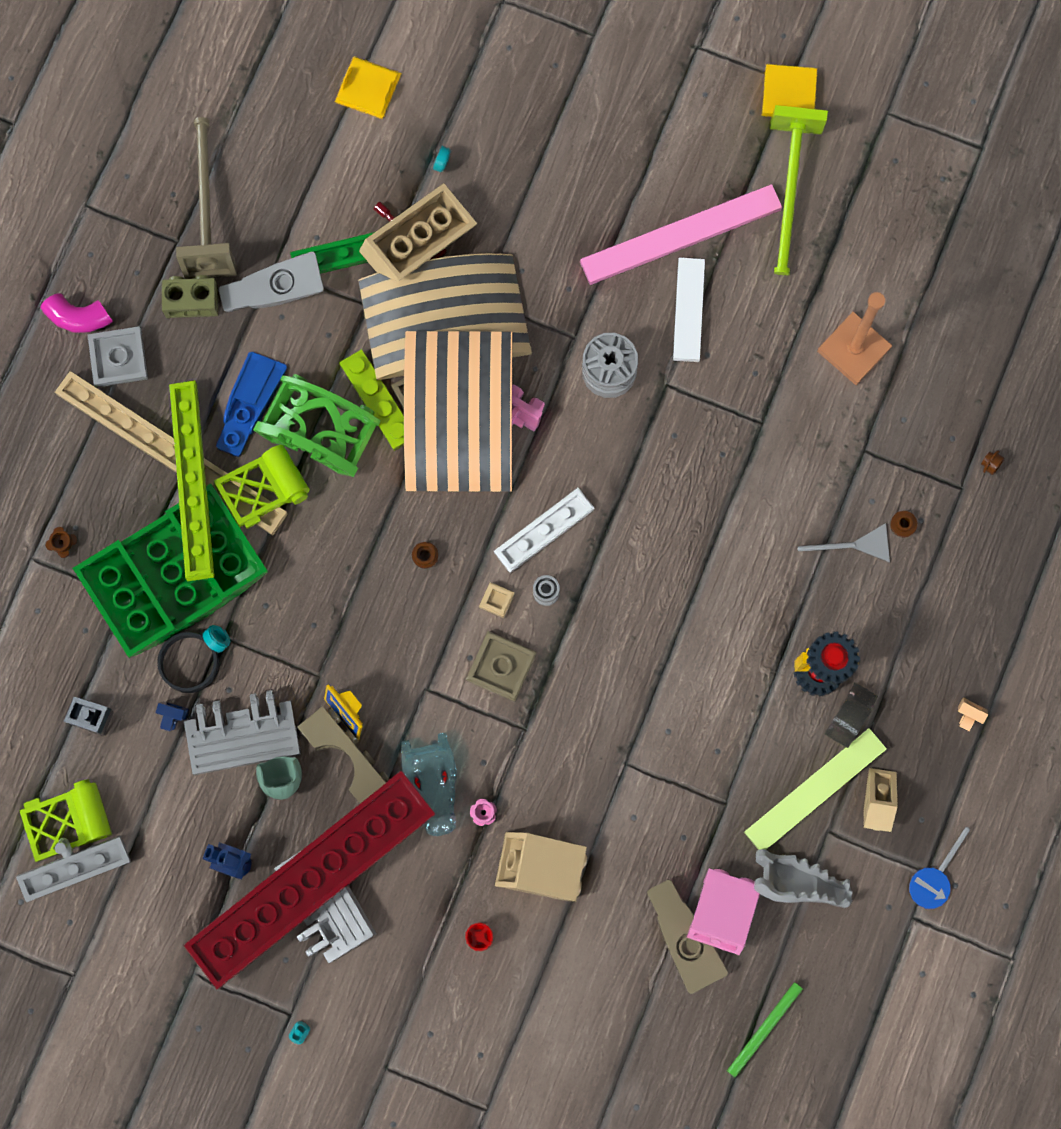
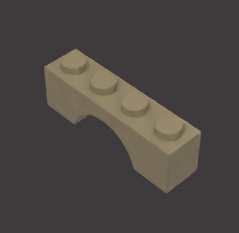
M322 706L297 728L317 751L325 748H335L350 756L354 765V779L349 791L361 803L390 779L384 771L378 774L372 767L376 762L366 750L362 753L358 750L355 744L359 741L348 729L346 732H343L338 725L341 719L332 709L327 712Z

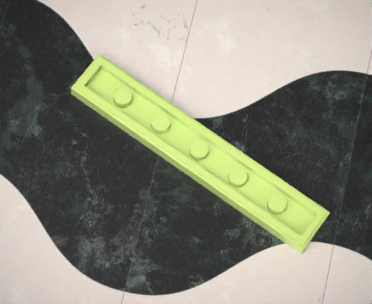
M868 728L744 833L758 850L768 849L883 753L886 747Z

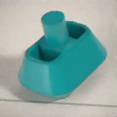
M302 1021L296 1022L289 1033V1039L295 1044H302L310 1032V1027Z

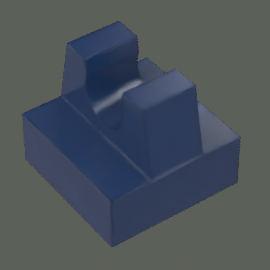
M166 701L159 702L155 713L163 715L160 729L167 731L175 730L178 720H186L190 709Z

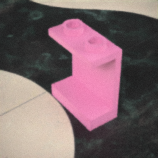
M708 869L687 938L740 955L745 946L759 893L754 889L755 882L748 878L739 879L730 876L728 872L721 869Z

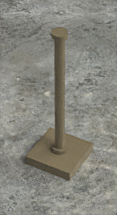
M199 117L194 120V127L197 128L201 245L176 247V257L185 279H195L199 275L210 277L237 275L236 263L229 243L211 244L207 128H209L210 122L205 117Z

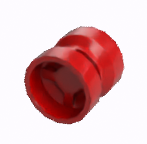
M475 923L467 929L465 939L471 949L484 951L493 943V933L487 925Z

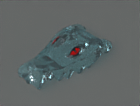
M445 732L437 734L439 744L411 749L409 740L401 741L402 771L436 813L433 818L424 824L427 834L431 836L446 835L456 829L454 804L457 770L454 754Z

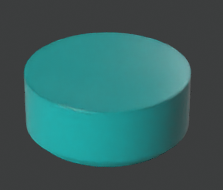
M441 146L433 170L440 173L444 171L451 154L450 148Z
M211 625L203 633L206 645L213 651L222 652L230 645L229 635L220 626Z

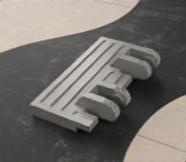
M273 690L266 691V701L270 715L261 717L259 699L256 693L250 694L253 720H251L249 709L226 713L228 725L225 726L221 703L219 700L213 701L212 708L216 726L207 727L206 710L203 704L196 705L200 730L198 731L196 719L184 721L192 774L199 775L266 762L281 756L292 757L301 755L291 701L279 703L281 715H278Z
M292 856L291 858H289V859L286 860L285 862H283V863H281L280 865H278L277 867H275V868H274L275 871H277L280 867H282L285 863H287V862H288L290 859H292L294 856ZM348 885L304 920L307 926L318 920V923L298 935L297 939L299 942L306 941L319 931L324 940L309 947L306 954L310 957L331 944L333 947L323 953L328 963H331L375 936L376 932Z

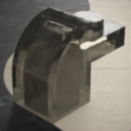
M854 683L829 724L825 735L848 748L871 713L878 696L859 684Z

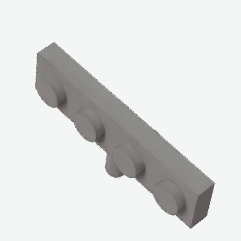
M121 835L73 853L68 839L61 838L55 845V851L58 854H62L63 858L16 876L25 901L29 902L127 864L131 859Z

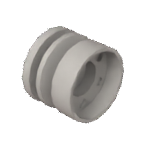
M603 333L594 337L586 345L583 353L582 378L587 388L595 395L604 398H616L625 394L633 386L638 368V353L634 344L625 336L617 333ZM611 358L615 359V363H610L609 366L606 365V361H610Z

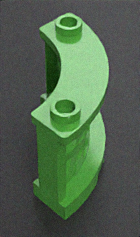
M293 374L292 377L282 375L280 381L283 383L263 422L257 421L253 431L271 443L284 445V447L298 451L300 448L304 452L312 453L310 458L327 466L336 473L354 477L358 470L356 465L376 425L379 426L381 420L373 416L375 412L364 405L359 407L330 391L308 383L305 378ZM294 391L301 393V397L297 400L291 397ZM309 396L315 397V399L308 400ZM290 398L294 407L292 409L286 407ZM325 407L333 420L335 431H322L317 433L311 440L307 439L306 424L299 415L312 409ZM337 407L345 411L341 416ZM293 419L300 425V429L297 432L290 431V428L295 426V423L292 422ZM351 419H358L364 423L357 439L345 434V431L355 432L357 430V427L349 424ZM324 438L336 439V442L329 439L331 442L330 447H324L321 444ZM346 442L354 445L347 459H345Z

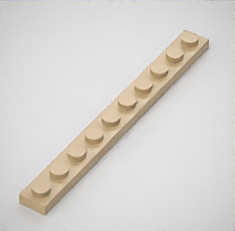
M71 371L67 374L55 391L56 395L177 473L174 438ZM204 458L206 486L211 483L222 499L214 485V480L228 473ZM229 481L222 486L227 493L237 495L241 483ZM244 485L241 496L256 500L257 492ZM261 495L259 501L271 503V501ZM239 501L237 511L244 517L252 512L254 505ZM278 507L259 517L261 522L256 525L273 536L288 513Z

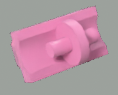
M513 384L512 426L513 424L520 428L525 426L535 431L539 425L545 404L538 398H532L529 404L521 400L524 392Z

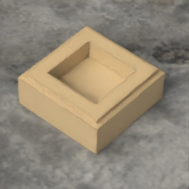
M490 582L479 608L504 618L515 593Z

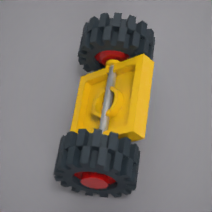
M836 631L833 633L827 632L819 636L811 644V647L802 652L794 661V677L797 678V685L802 686L801 690L804 692L808 691L809 695L824 696L825 694L832 693L842 682L851 677L858 668V662H860V656H858L859 648H855V641L853 639L849 640L847 638L848 635L844 633L840 635Z

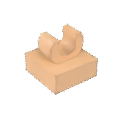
M964 697L962 698L958 706V712L964 715L959 722V726L970 731L975 720L982 724L985 722L988 710Z

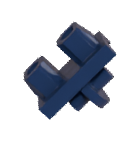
M220 842L218 847L208 844L203 855V860L211 862V869L240 880L249 873L252 865L251 853Z

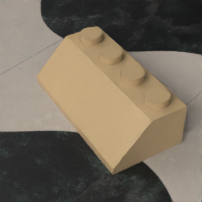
M443 183L366 238L359 252L376 272L399 282L476 226L477 223Z

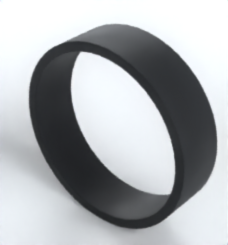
M179 633L169 638L161 647L157 660L158 670L162 679L174 690L182 693H195L208 687L215 679L219 668L218 654L212 650L214 658L213 669L209 677L200 685L191 688H181L171 684L166 678L163 669L164 656L169 647L184 638H197L204 641L203 636L196 633Z

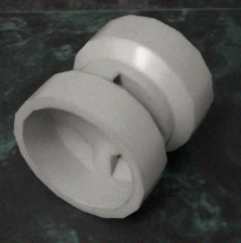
M549 575L538 577L533 585L535 601L540 605L550 606L558 600L560 595L558 581Z

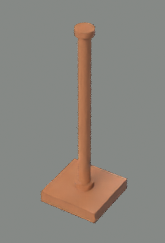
M879 292L872 293L869 296L868 307L862 319L852 312L817 350L819 354L856 386L892 348V345L871 327L878 310L883 308L885 304V297Z

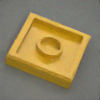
M766 64L762 116L772 117L775 105L815 109L817 68Z

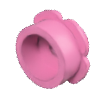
M479 799L475 805L471 806L470 816L473 817L474 823L479 826L484 824L490 825L496 819L495 813L497 809L494 803L488 802L486 799ZM482 810L486 811L485 815L481 814Z

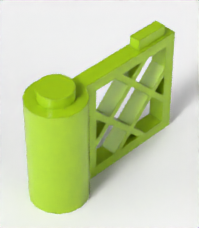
M284 445L274 446L261 457L214 480L215 487L239 527L245 525L246 529L261 522L259 517L286 503H294L295 505L302 503L308 498L307 494L310 491ZM259 467L263 473L261 483L248 480L249 471ZM229 481L241 483L237 495L227 493L222 485ZM245 484L259 488L256 500L241 496ZM263 489L274 492L278 498L271 503L259 501ZM239 501L254 505L250 514L242 518L237 511Z
M89 779L74 783V789L70 790V792L41 802L40 798H36L23 803L24 809L19 811L35 862L59 855L55 851V845L62 838L67 826L76 829L79 839L70 843L72 849L113 835L96 782L90 783ZM66 800L69 811L65 819L53 814L59 802ZM40 811L46 814L40 829L32 825L30 813ZM51 817L63 823L57 836L45 832ZM42 835L54 840L50 851L41 854L38 845Z

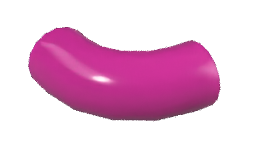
M57 293L48 297L40 306L43 313L57 327L73 333H91L113 322L99 300L85 307H76L71 305L63 294Z

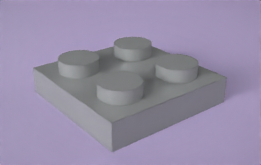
M140 326L88 334L95 387L148 379Z

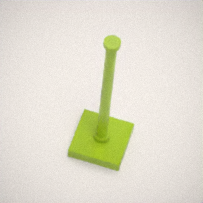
M775 105L771 118L770 129L792 131L777 267H774V274L777 275L790 274L788 259L802 133L821 135L827 122L828 111Z

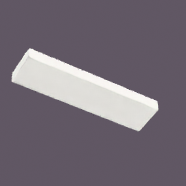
M678 259L673 361H700L705 259Z
M577 488L494 550V553L509 573H512L594 511V507L581 490Z

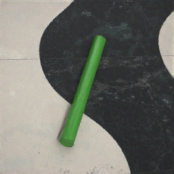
M795 982L792 984L727 1069V1072L736 1078L803 988Z

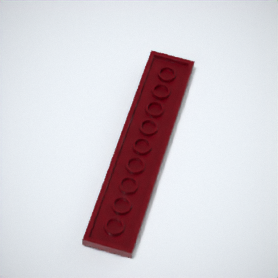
M400 771L183 946L217 990L220 989L433 818L436 813L403 771Z

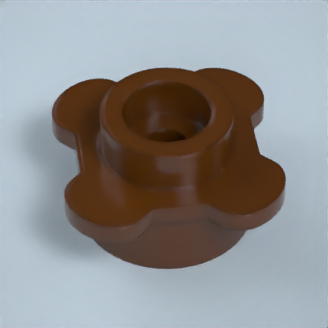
M56 527L49 540L46 541L45 546L47 550H53L61 558H66L69 556V550L72 545L77 543V537L74 534L69 535L62 527ZM60 540L64 541L62 545L59 544Z

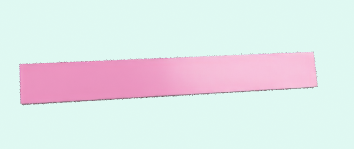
M771 184L582 258L580 263L589 284L592 285L781 211L782 206Z

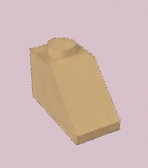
M869 768L864 803V828L891 832L898 807L897 774L892 771Z

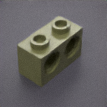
M199 275L195 279L173 276L169 280H162V311L165 317L218 316V285L215 279L207 275ZM200 292H209L207 298L197 299ZM174 293H183L179 300H171Z

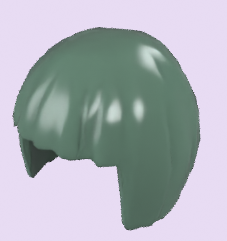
M281 756L257 764L256 775L258 783L266 795L277 800H283L292 796L299 788L302 779V769L296 757Z

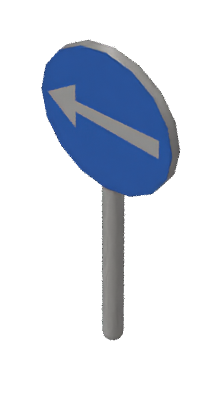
M969 827L964 828L938 870L935 868H923L912 876L909 883V893L912 900L918 906L926 909H935L942 906L948 900L950 883L943 872L970 831Z

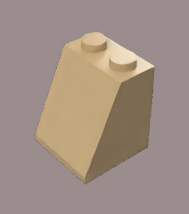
M506 832L495 886L576 902L577 896L581 892L582 884L580 879L582 869H584L587 862V855L585 854L587 847L529 833Z

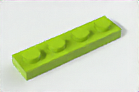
M362 349L339 362L365 406L375 412L373 416L381 420L378 427L392 449L396 451L404 446V416L383 382L376 380L375 370Z

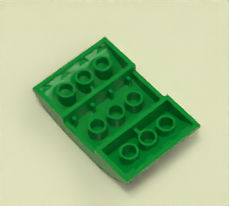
M211 483L206 486L214 568L213 578L193 581L186 580L179 503L166 510L164 516L121 542L117 540L72 568L128 658L141 654L167 641L172 636L185 631L205 619L268 573Z

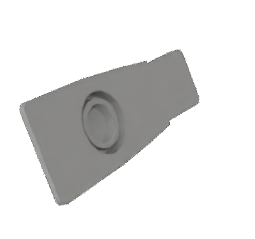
M309 252L257 271L242 278L241 281L221 286L219 293L223 310L231 312L248 306L251 308H266L282 305L321 293L324 287L316 254Z

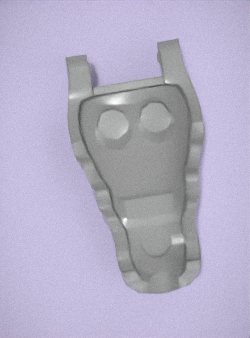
M764 849L756 852V862L764 867L763 878L756 879L754 883V889L759 894L773 901L784 903L819 902L841 908H847L851 905L853 892L850 888L849 879L838 881L835 877H829L828 870H821L819 864L810 866L807 859L799 860L796 855H775Z

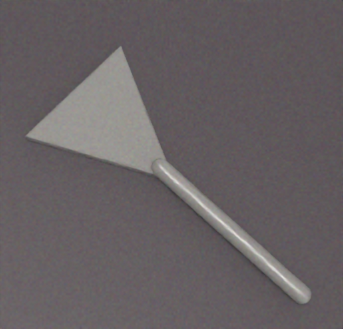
M886 523L855 542L799 546L798 551L854 548L890 563Z

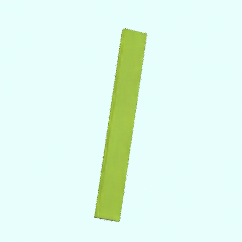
M196 381L169 384L185 577L187 581L213 578L214 568Z

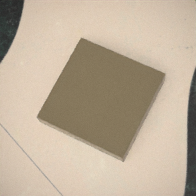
M487 631L466 681L516 702L537 652Z

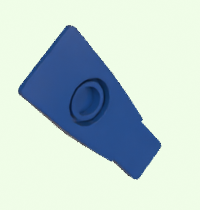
M254 352L248 353L228 399L224 413L225 426L216 444L218 450L236 457L242 455L250 434H253L257 421H261L281 383L282 375L286 373L287 366Z

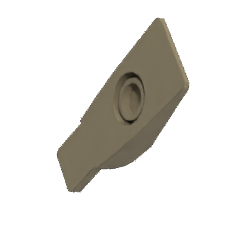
M667 880L649 889L647 895L658 915L657 920L660 930L688 993L693 994L727 976L728 971L713 946L687 938L694 915L687 905L682 902L672 881Z

